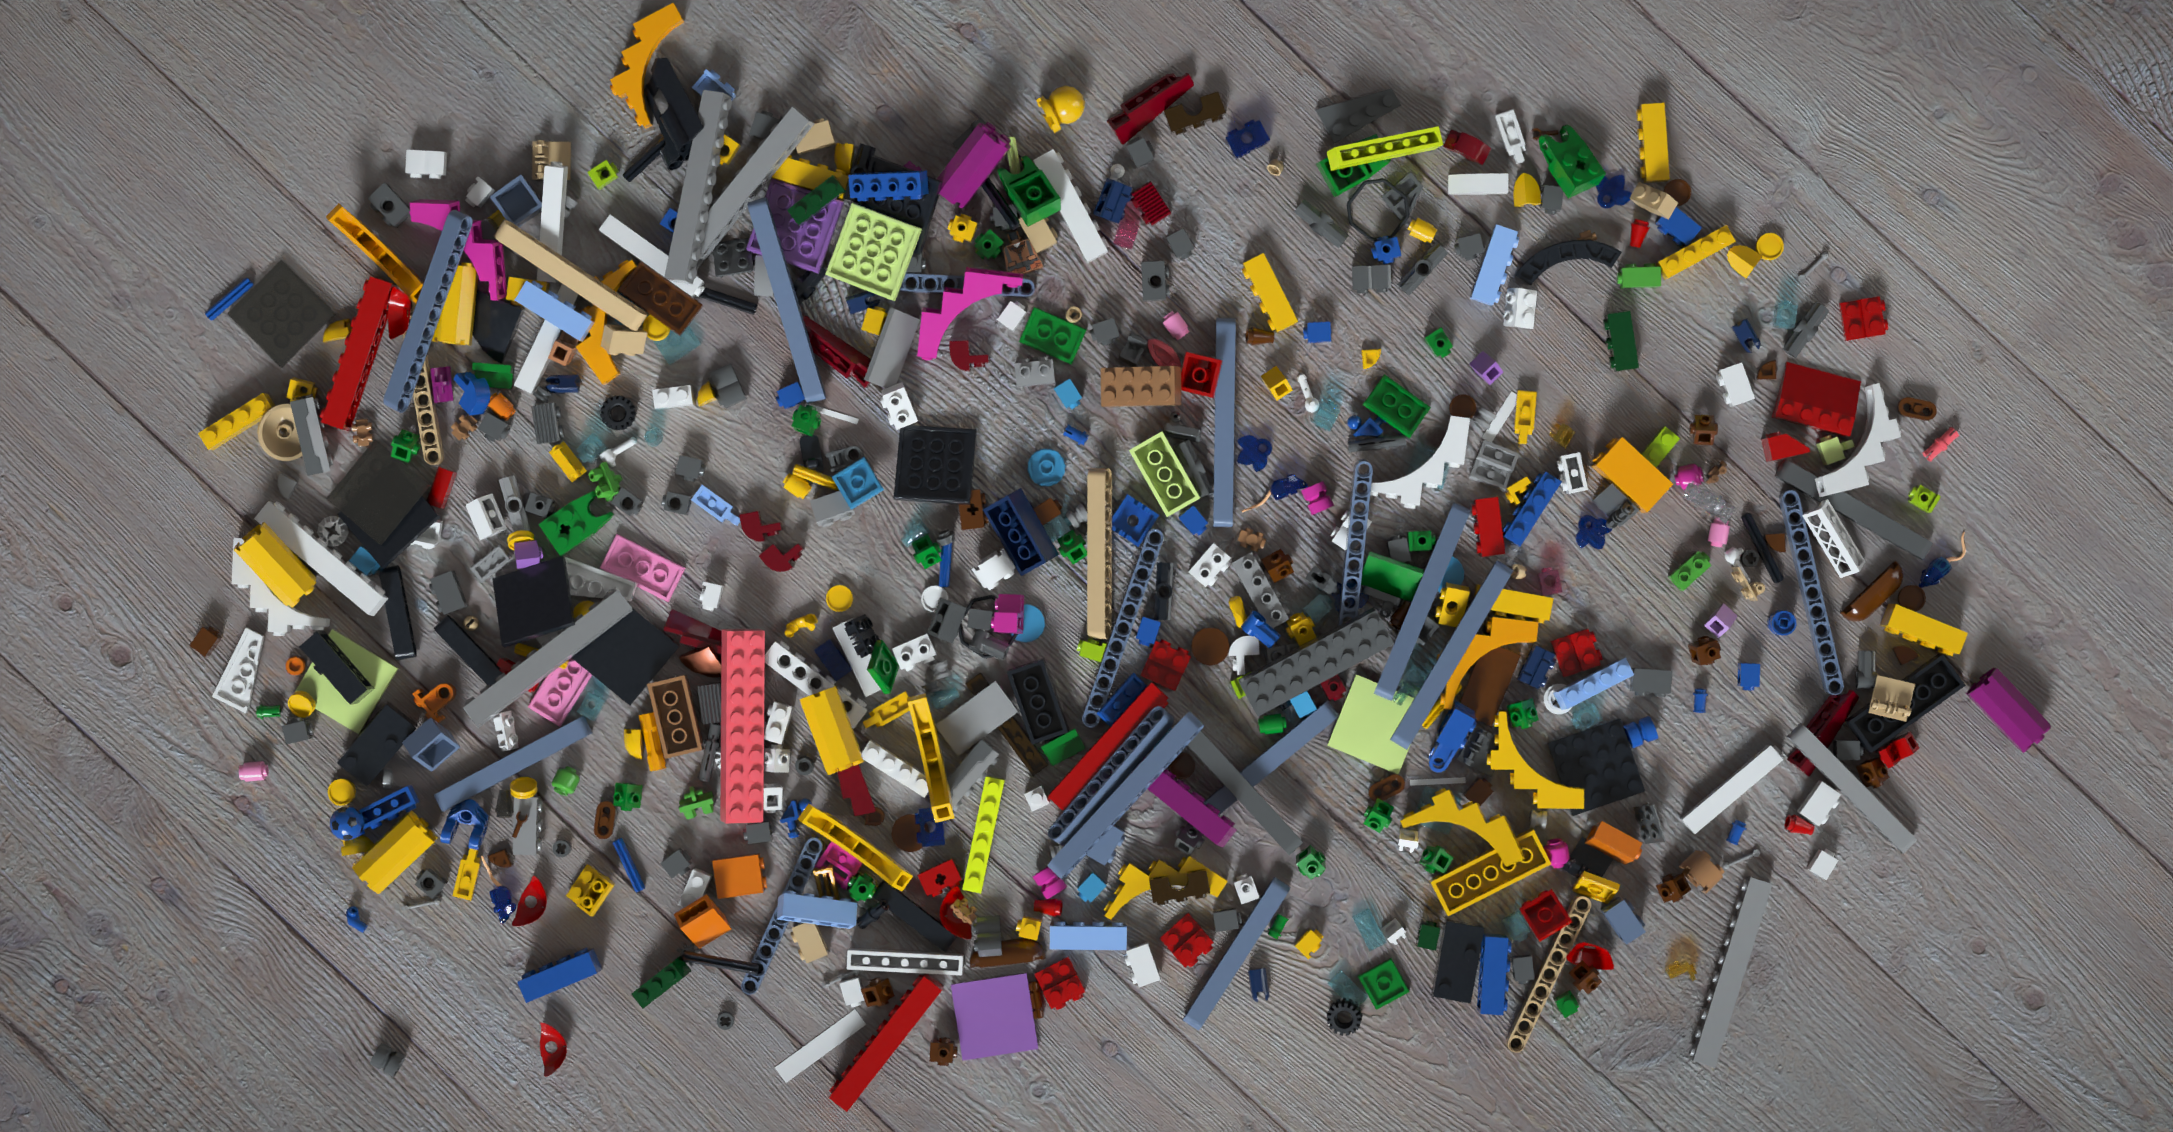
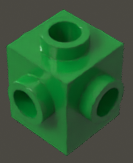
M989 229L985 235L981 233L975 239L976 244L974 247L977 249L975 253L983 260L985 257L988 260L991 258L995 259L1002 252L1000 248L1004 245V242ZM986 244H991L989 249L985 248Z
M800 405L798 410L796 409L793 413L792 420L794 421L791 426L795 431L812 437L815 429H818L821 424V416L817 408L811 405H806V407Z
M402 429L399 435H395L392 440L391 446H393L391 457L409 463L413 455H417L420 450L421 444L418 443L420 436Z
M1071 530L1057 539L1061 546L1058 550L1063 558L1066 556L1069 558L1072 565L1087 556V551L1084 548L1086 542L1081 534L1077 536Z
M928 534L911 543L915 550L913 556L917 564L922 563L925 569L942 561L939 555L942 551L938 543H933Z
M1533 698L1507 705L1513 727L1529 728L1532 727L1533 722L1539 720Z
M615 783L613 805L621 807L622 811H632V808H640L642 785Z
M1377 798L1372 806L1368 805L1365 810L1364 816L1366 818L1363 824L1380 833L1384 827L1388 828L1393 819L1390 816L1394 807Z
M1309 845L1296 855V865L1303 876L1307 875L1312 880L1314 877H1319L1324 873L1326 858L1320 851L1317 852L1312 845Z
M1427 846L1422 852L1419 863L1425 866L1424 870L1431 874L1435 872L1445 874L1454 857L1446 853V849L1441 846Z
M857 872L855 876L852 875L847 883V889L850 892L849 896L856 901L861 899L865 902L876 891L873 878L866 873L862 875ZM860 886H865L863 892L859 891Z

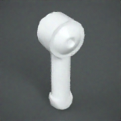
M1120 164L1113 165L1110 170L1111 176L1109 179L1117 181V179L1122 178L1125 173L1124 167Z
M1299 374L1297 381L1300 383L1306 399L1305 409L1311 413L1316 412L1319 408V402L1312 396L1306 375Z
M631 437L613 449H605L599 457L602 462H607L612 468L616 466V455L635 445L637 439Z
M1732 547L1725 551L1726 561L1733 564V566H1739L1750 584L1751 580L1739 561L1741 554L1744 552L1743 549Z

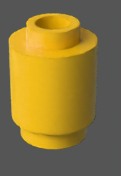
M1418 217L1416 221L1411 220L1407 229L1410 231L1409 235L1429 243L1432 242L1437 232L1434 225Z
M789 473L783 480L785 484L783 488L797 498L801 497L804 499L812 489L808 481L794 474L791 475Z

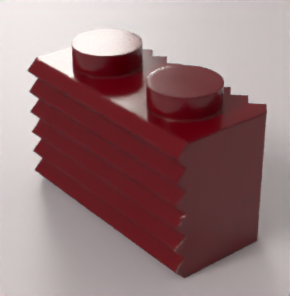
M1151 181L1131 193L1133 198L1130 200L1136 209L1139 207L1143 212L1140 216L1146 225L1150 223L1153 227L1171 215V211Z

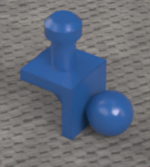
M1352 415L1347 420V424L1351 429H1358L1353 434L1354 437H1378L1383 432L1380 428L1381 424L1386 422L1379 416L1375 421L1369 418L1363 425H1361V418L1357 415Z
M797 799L792 800L780 819V823H788L790 832L788 836L790 838H796L800 835L799 831H797L795 820H798L800 816L799 810L803 812L808 804L812 805L809 799H801L799 803H797Z

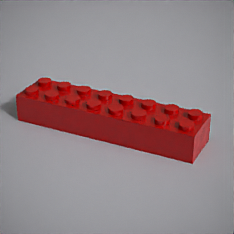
M371 276L369 280L365 281L363 298H360L357 304V309H359L357 316H354L351 322V327H353L351 334H348L345 339V352H342L339 357V370L335 371L333 375V388L329 389L326 396L328 403L326 407H323L320 418H322L321 423L351 431L388 321L390 294L393 287L399 289L397 285Z
M1150 682L1116 722L1108 728L1049 793L1048 798L1064 811L1154 707L1160 706L1165 708L1169 704L1167 701L1169 697L1153 682Z
M925 973L923 976L919 974L912 984L914 986L912 991L908 989L900 999L902 1001L901 1005L898 1006L896 1004L888 1015L890 1019L888 1021L883 1020L876 1030L879 1033L876 1036L872 1034L864 1045L867 1047L865 1051L860 1050L853 1059L854 1065H848L841 1075L843 1079L841 1081L836 1080L830 1088L829 1092L831 1095L829 1099L846 1112L943 990L944 986L929 974Z

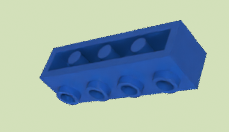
M927 170L869 172L848 175L850 198H857V201H868L869 197H875V201L887 200V197H893V200H903L904 196H910L911 199H922V195L929 194Z
M1546 471L1542 474L1539 473L1533 481L1535 483L1533 489H1528L1523 497L1524 503L1522 506L1518 505L1512 515L1515 517L1511 523L1507 522L1502 530L1504 532L1503 538L1521 547L1562 481Z
M406 786L360 809L359 811L364 818V828L359 836L365 834L364 830L369 827L373 830L381 826V821L387 818L391 821L399 817L398 813L403 810L407 813L417 808L415 804L420 801L413 786Z

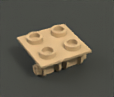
M533 141L532 180H544V168L546 165L551 164V161L562 162L563 166H568L567 180H571V142Z
M1739 566L1731 567L1733 570L1731 574L1734 580L1740 582L1743 587L1741 592L1745 599L1758 601L1756 596L1765 591V585L1761 582L1749 584Z
M1877 675L1868 713L1906 722L1907 717L1911 714L1910 704L1915 684Z

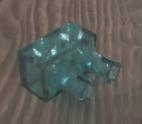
M1412 665L1399 682L1400 688L1393 696V702L1401 697L1396 703L1401 706L1409 694L1415 698L1427 675L1415 665Z

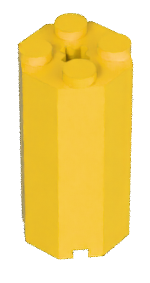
M461 262V266L457 267L432 342L440 341L446 344L472 345L478 274L472 263Z
M265 522L248 532L242 538L244 541L242 545L239 542L235 545L234 551L286 606L294 607L300 601L299 598L303 594L307 596L315 589L314 585L317 583L315 575Z
M837 686L799 699L828 775L838 772V769L839 771L848 769L852 766V763L855 766L864 762Z
M411 810L353 864L352 869L362 881L365 880L368 883L367 886L371 890L380 894L427 850L438 836L431 829L427 828L429 824L424 818L421 817L419 819Z

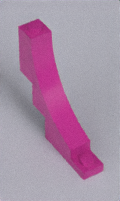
M419 199L410 202L409 213L411 215V222L427 224L442 231L448 214L452 210L460 212V202L456 200ZM472 220V227L464 251L473 263L480 281H489L491 300L498 301L507 295L503 244L498 240L482 239L481 220Z
M966 267L963 289L944 288L942 309L923 307L917 356L923 360L936 359L939 344L945 330L960 312L983 298L1002 294L1003 284H1007L1008 287L1017 288L1018 285L1022 286L1024 274Z

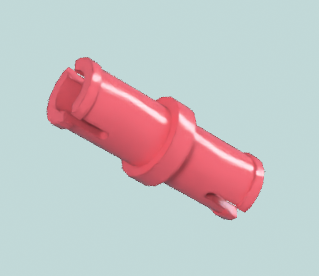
M1950 427L1940 438L1934 439V443L1922 452L1925 458L1928 456L1927 460L1931 462L1941 451L1948 449L1947 446L1953 440L1959 437L1958 432L1955 431L1953 433L1955 429Z

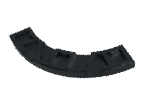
M1593 240L1563 241L1550 245L1534 254L1520 267L1515 276L1532 285L1551 266L1574 259L1592 260L1612 268L1622 251L1608 244Z

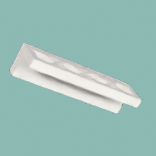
M1829 500L1821 501L1817 508L1804 512L1802 516L1839 577L1842 578L1860 572L1866 561ZM1817 514L1821 523L1814 522L1811 516ZM1821 530L1830 534V540L1821 535ZM1830 547L1838 548L1840 554L1832 553ZM1840 561L1848 564L1850 569L1843 571Z

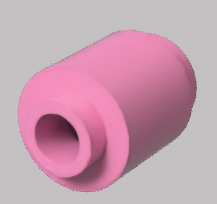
M1172 311L1163 317L1165 320L1163 325L1177 341L1190 332L1188 330L1189 326L1178 312L1174 314Z
M1713 520L1708 536L1711 546L1722 548L1723 544L1727 545L1730 526H1728L1729 521Z
M264 761L246 762L243 765H239L240 780H245L246 782L265 780L266 776L269 775L268 765H265Z

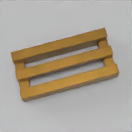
M829 865L827 868L825 866H822L820 869L814 868L813 873L819 898L824 896L819 874L823 875L827 896L832 897L827 877L829 872L835 897L833 900H840L833 865Z

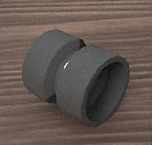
M381 1043L373 1055L370 1065L377 1069L383 1068L384 1073L394 1077L406 1056L398 1051L392 1052L391 1047Z

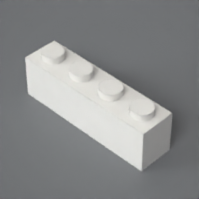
M851 618L833 627V630L865 697L881 689L867 671L872 653L863 658L860 655L858 656L854 647L862 642L852 645V643L860 640L859 636L850 640L849 638L857 635V633L848 637L844 629L845 623L855 619Z
M873 740L868 742L862 752L863 760L924 798L929 791L924 772Z

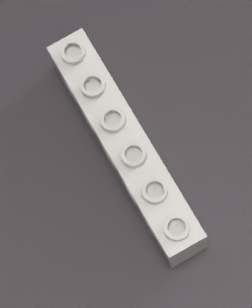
M775 641L765 654V663L809 696L836 686V681L829 675L826 677L821 675V670L814 664L809 666L804 662L806 658L798 652L793 654L789 651L790 646L783 641H780V643ZM783 655L790 657L791 661L788 666L781 664L780 660ZM799 666L804 667L806 670L804 677H798L796 674V669ZM813 678L820 679L821 687L819 689L812 687L811 681ZM837 686L842 701H849L852 704V709L847 712V715L854 729L867 713V704L859 698L857 700L850 696L852 693L845 687L840 689Z

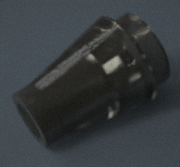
M499 790L495 808L496 817L512 818L514 810L510 790Z

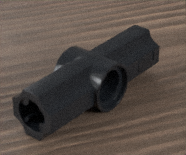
M860 143L851 174H854L857 168H863L865 173H867L871 156H874L876 148ZM848 182L844 199L858 203L857 198H850Z
M822 266L819 274L807 270L803 276H800L794 282L793 286L799 306L816 290L815 287L824 278L826 270Z
M1157 562L1154 620H1171L1174 563ZM1161 586H1167L1169 588L1168 596H1160L1158 589Z

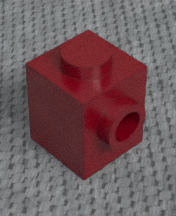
M1338 674L1320 683L1329 700L1333 699L1336 701L1344 697L1343 693L1346 692V689Z

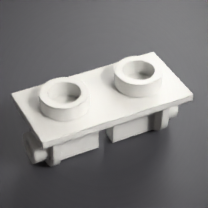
M511 711L498 713L493 720L496 731L502 730L503 733L497 735L499 748L502 751L519 748Z

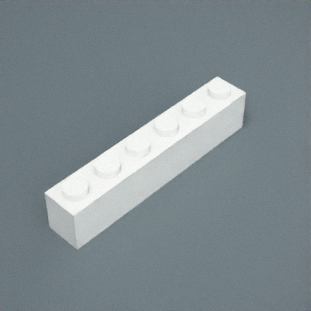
M1053 149L1034 159V164L1043 171L1061 198L1060 213L1087 263L1108 253L1107 247H1109V244L1105 237L1101 238L1097 232L1100 228L1096 220L1092 221L1088 214L1091 211L1087 203L1082 204L1079 198L1082 194L1078 186L1073 187L1070 181L1073 177L1068 169L1064 170L1061 164L1064 160L1060 153H1055Z
M849 948L847 951L848 970L945 975L963 974L964 954Z

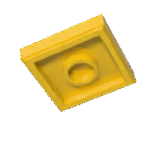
M1584 871L1573 885L1572 891L1608 904L1618 892L1620 884Z

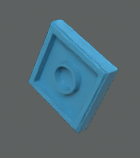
M865 457L832 476L851 510L884 490Z

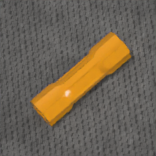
M654 712L638 715L645 740L650 772L667 768Z

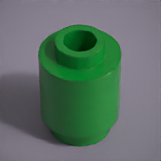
M1281 713L1263 715L1262 718H1258L1260 733H1265V735L1282 733L1283 728H1287L1286 719L1281 717Z

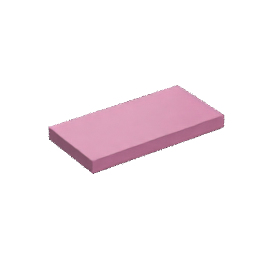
M616 534L600 566V569L638 583L637 587L667 602L670 601L686 569L619 534Z
M570 658L566 669L558 667L546 676L528 708L561 727L593 675Z

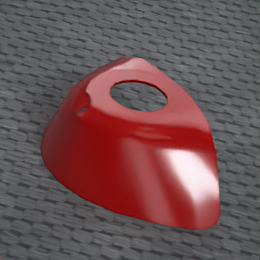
M396 287L392 288L388 306V332L390 339H394L406 332L410 318V299L408 295Z
M535 876L532 877L531 882L520 897L512 926L518 927L533 923L543 915L546 909V893L541 882ZM528 896H534L537 899V904L532 908L527 907L525 904V899Z
M956 886L947 893L942 901L940 919L950 933L963 939H971V924L963 922L962 919L955 918L953 909L950 907L957 898L960 901L964 898L959 887Z
M1582 942L1576 944L1566 956V959L1575 965L1583 960L1589 967L1593 965L1596 969L1601 970L1614 969L1611 955L1607 949L1590 943ZM1584 946H1593V947H1595V948H1594V949H1591V948H1586V947H1584Z
M541 1022L540 1052L544 1064V1076L548 1077L562 1065L566 1058L567 1046L564 1038L556 1029ZM549 1041L555 1042L557 1044L556 1052L548 1053L545 1050L546 1043Z

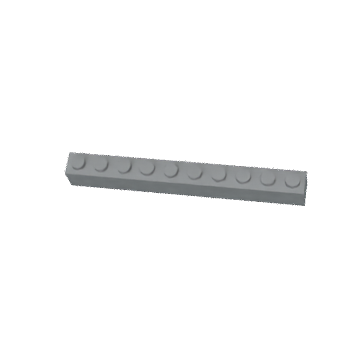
M703 90L698 117L704 128L692 141L664 278L674 282L693 284L697 276V262L701 256L700 248L705 237V224L709 218L708 209L713 198L712 190L713 185L716 183V170L720 164V151L724 145L723 136L728 126V112L732 106V97L723 92Z
M792 107L784 112L783 119L779 124L777 123L772 127L771 134L767 139L765 138L760 142L759 149L747 158L746 165L735 173L734 180L728 183L723 188L722 195L711 203V208L708 211L709 218L704 228L705 237L700 248L701 256L697 262L696 269L701 266L748 207L747 202L755 199L815 124L797 108Z
M619 590L616 592L610 591L604 596V601L600 604L596 602L589 607L587 614L577 616L574 619V626L559 630L557 632L558 636L554 639L551 637L542 643L543 647L538 651L536 649L531 651L526 656L528 659L522 663L519 661L511 667L512 671L507 675L503 673L495 679L496 683L491 687L490 685L485 686L480 691L481 694L478 697L468 699L464 703L466 706L463 709L477 728H480L632 612V607Z
M1747 876V879H1744L1741 884L1743 892L1741 898H1737L1735 904L1737 911L1735 916L1731 917L1729 923L1731 930L1729 934H1726L1723 943L1725 949L1718 958L1720 965L1718 971H1715L1712 977L1714 984L1713 988L1709 989L1706 1000H1708V1004L1701 1012L1700 1018L1702 1023L1701 1026H1697L1695 1031V1037H1697L1695 1045L1692 1044L1690 1047L1689 1055H1691L1690 1059L1692 1061L1716 1067L1773 885L1770 882Z

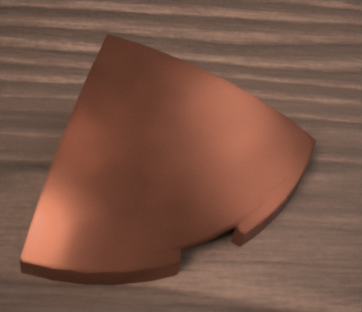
M710 644L699 650L694 649L679 656L680 661L692 672L711 678L721 677V657L718 658Z

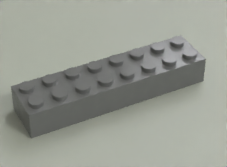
M1373 607L1238 679L1258 717L1388 648L1394 642L1377 610Z

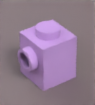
M1723 603L1712 613L1704 626L1719 638L1730 629L1738 616Z

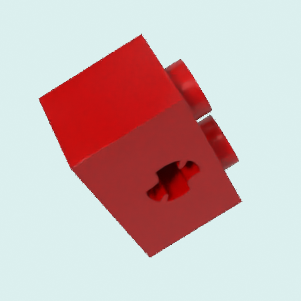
M953 858L917 875L926 895H932V897L943 893L942 889L948 886L952 889L960 885L959 881L963 879ZM938 874H941V876L945 875L944 883L941 884V881L939 883L936 881Z

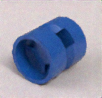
M1775 611L1770 614L1767 620L1769 630L1776 635H1789L1795 630L1797 625L1795 616L1788 611Z
M1650 716L1641 718L1638 724L1631 722L1624 725L1626 736L1632 748L1643 745L1644 740L1651 742L1658 739L1656 728Z

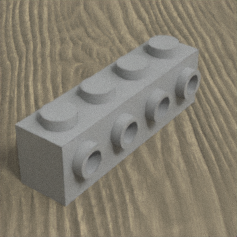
M1250 552L1231 563L1257 611L1266 619V623L1274 628L1289 619L1287 615L1290 612L1285 604L1281 605L1278 598L1281 596L1276 587L1272 588L1269 584L1271 578L1266 570L1263 572L1259 565L1262 562L1257 553L1253 555Z

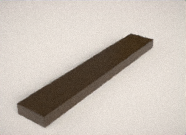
M981 672L965 683L974 696L990 685ZM1013 716L997 727L1032 776L1048 766L1046 760L1034 744H1031L1029 737Z

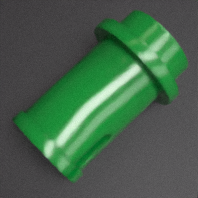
M260 704V706L256 707L257 718L281 717V706H263V704Z
M1277 914L1271 928H1268V935L1278 940L1279 936H1282L1280 934L1289 919Z

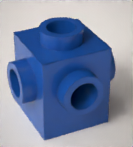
M1388 236L1377 238L1378 242H1374V247L1371 248L1373 258H1377L1378 262H1383V265L1393 263L1395 258L1402 256L1397 237L1390 239ZM1384 247L1388 249V253L1383 251Z

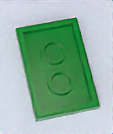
M1034 307L1019 342L1072 365L1087 329Z
M1385 374L1363 403V406L1408 438L1412 436L1431 408Z
M1369 552L1362 569L1361 585L1412 602L1424 570Z

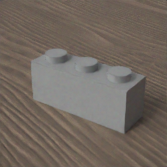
M533 796L527 799L514 797L513 832L517 824L516 814L521 811L519 820H524L527 814L528 821L522 824L517 837H513V855H537L542 850V839H539V831H542L543 822L539 820L540 812L543 811V801H540V796Z

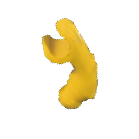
M1234 596L1229 599V606L1236 625L1242 630L1241 625L1247 619L1241 597Z
M807 614L790 621L786 625L785 635L789 638L793 637L794 633L803 627H808L810 631H813L816 627L815 623L818 622L817 617L814 614Z

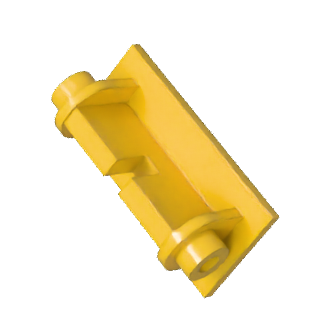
M565 441L555 445L549 452L571 482H574L587 472Z

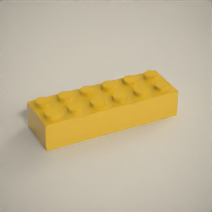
M1531 828L1515 836L1525 859L1508 867L1505 866L1497 851L1491 848L1446 871L1445 874H1440L1430 879L1429 882L1446 915L1450 916L1551 865L1534 829Z

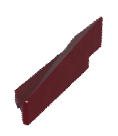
M1174 73L1166 74L1122 103L1120 107L1123 112L1107 120L1120 143L1124 145L1192 88L1194 82L1189 73H1185L1181 77H1176Z
M803 317L813 352L848 379L852 375L864 388H867L871 382L865 381L864 378L871 359L809 317Z
M674 609L670 611L664 631L682 635L680 640L682 644L697 648H703L710 644L715 653L721 654V630Z
M1849 690L1847 694L1830 695L1806 728L1828 749L1857 703L1859 696L1853 690ZM1798 748L1787 758L1788 762L1808 777L1811 776L1816 768Z
M852 763L850 768L842 771L838 769L843 799L851 798L854 816L874 813L876 809L859 764L853 766Z

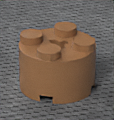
M1695 850L1679 865V868L1684 869L1682 873L1696 888L1700 885L1703 888L1701 891L1707 894L1723 878L1722 874L1725 871L1718 864L1714 865L1710 861L1711 856L1706 851Z

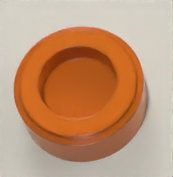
M293 656L286 662V670L291 675H300L306 669V662L302 657Z

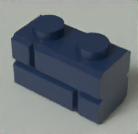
M1107 178L1093 214L1119 224L1120 220L1124 218L1125 206L1132 197V187Z
M1533 644L1517 680L1536 689H1539L1540 686L1544 687L1548 679L1545 675L1548 669L1552 670L1556 663V659H1554L1555 654Z

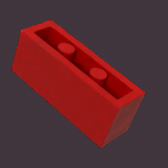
M1498 497L1474 500V504H1471L1472 516H1476V523H1473L1474 534H1478L1479 542H1476L1477 554L1480 553L1481 557L1505 554Z

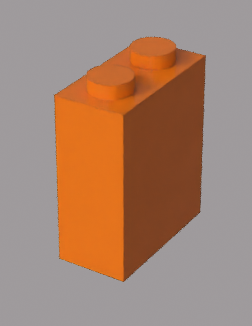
M1603 821L1592 827L1585 841V844L1624 865L1633 862L1635 859L1637 860L1642 853L1640 848L1642 842Z
M760 853L714 859L712 861L718 899L763 893L765 888L768 887L767 878L763 876L762 869H765L764 857L760 858Z
M707 894L674 914L680 929L698 949L731 930L726 916Z

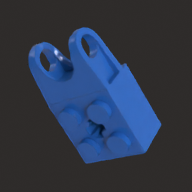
M1456 700L1453 702L1452 709L1448 711L1436 732V742L1429 753V766L1434 772L1446 770L1458 749H1462L1466 744L1468 732L1472 733L1477 724L1475 722L1477 719L1475 718V711ZM1436 758H1441V759H1443V760L1440 761V762H1437V761H1435L1434 759H1436Z

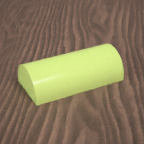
M1163 431L1129 450L1166 517L1200 499L1199 494Z

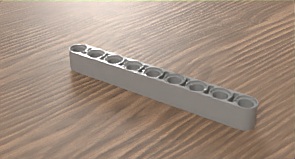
M1799 723L1787 735V738L1902 854L1917 841L1802 723Z

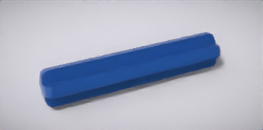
M249 278L243 279L205 312L208 319L214 320L253 287V282Z
M952 543L941 546L940 587H949Z
M619 838L613 841L616 852L635 892L645 889V885L623 839Z

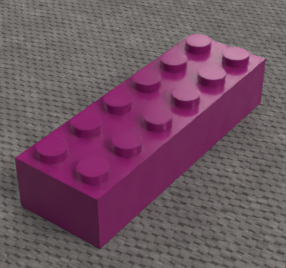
M1165 769L1148 787V790L1212 842L1223 848L1237 831L1233 827L1235 823L1224 815L1222 817L1219 816L1220 811L1209 803L1207 805L1204 804L1205 799L1194 791L1191 793L1189 791L1190 787L1179 779L1176 781L1174 779L1176 775Z

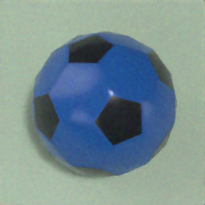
M345 806L333 812L330 818V829L338 839L344 841L357 838L363 831L364 818L356 808Z

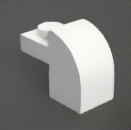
M1255 636L1239 637L1229 648L1228 656H1236V659L1232 660L1233 671H1237V675H1245L1244 655H1259V640Z

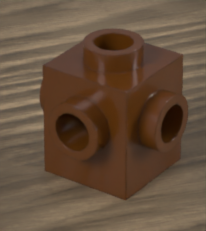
M1694 415V421L1690 422L1689 433L1693 434L1694 444L1713 445L1714 437L1718 434V423H1715L1714 415Z
M1282 549L1261 559L1274 583L1294 572L1291 567L1293 561L1290 555H1285Z
M1709 636L1699 637L1697 641L1688 644L1693 663L1701 666L1710 665L1715 662L1714 660L1721 658L1720 644Z
M1880 757L1866 760L1856 766L1859 778L1865 787L1872 786L1873 789L1884 785L1883 781L1890 778L1888 770Z
M1683 873L1674 876L1668 874L1662 877V882L1656 885L1664 903L1671 900L1673 903L1683 899V895L1691 890Z
M1583 960L1569 972L1570 976L1575 980L1573 985L1579 991L1583 989L1587 994H1590L1602 983L1598 977L1600 973L1593 965L1589 967Z
M880 977L874 978L869 981L867 986L861 989L867 1007L886 1005L889 1003L888 1000L895 996L888 978L880 980Z
M940 1037L939 1040H931L929 1062H937V1065L948 1066L949 1063H953V1058H957L958 1046H954V1041H950V1038ZM944 1049L947 1053L943 1054L941 1050Z

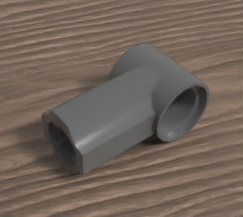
M977 629L968 647L977 653H986L1004 660L1010 645L993 638L991 634L984 630Z
M1858 651V671H1856L1855 675L1856 688H1874L1877 678L1875 651Z

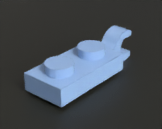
M701 485L691 499L722 523L725 519L736 526L740 523V518L731 513L734 507L704 485Z

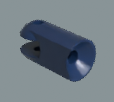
M865 291L845 297L850 315L878 306L880 299L869 301V297L877 294Z
M1747 318L1731 327L1746 352L1752 353V349L1748 344L1749 341H1753L1757 349H1760L1761 342Z
M578 374L551 375L546 379V382L552 384L545 387L550 393H579L580 378Z
M1266 968L1249 970L1248 976L1253 1000L1258 1003L1257 992L1264 991L1265 1000L1267 1001L1270 994Z

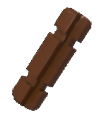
M1032 981L1028 985L1029 991H1031L1032 1009H1034L1033 1017L1034 1019H1041L1044 1017L1043 1009H1041L1042 1001L1040 991L1038 990L1040 989L1038 981Z

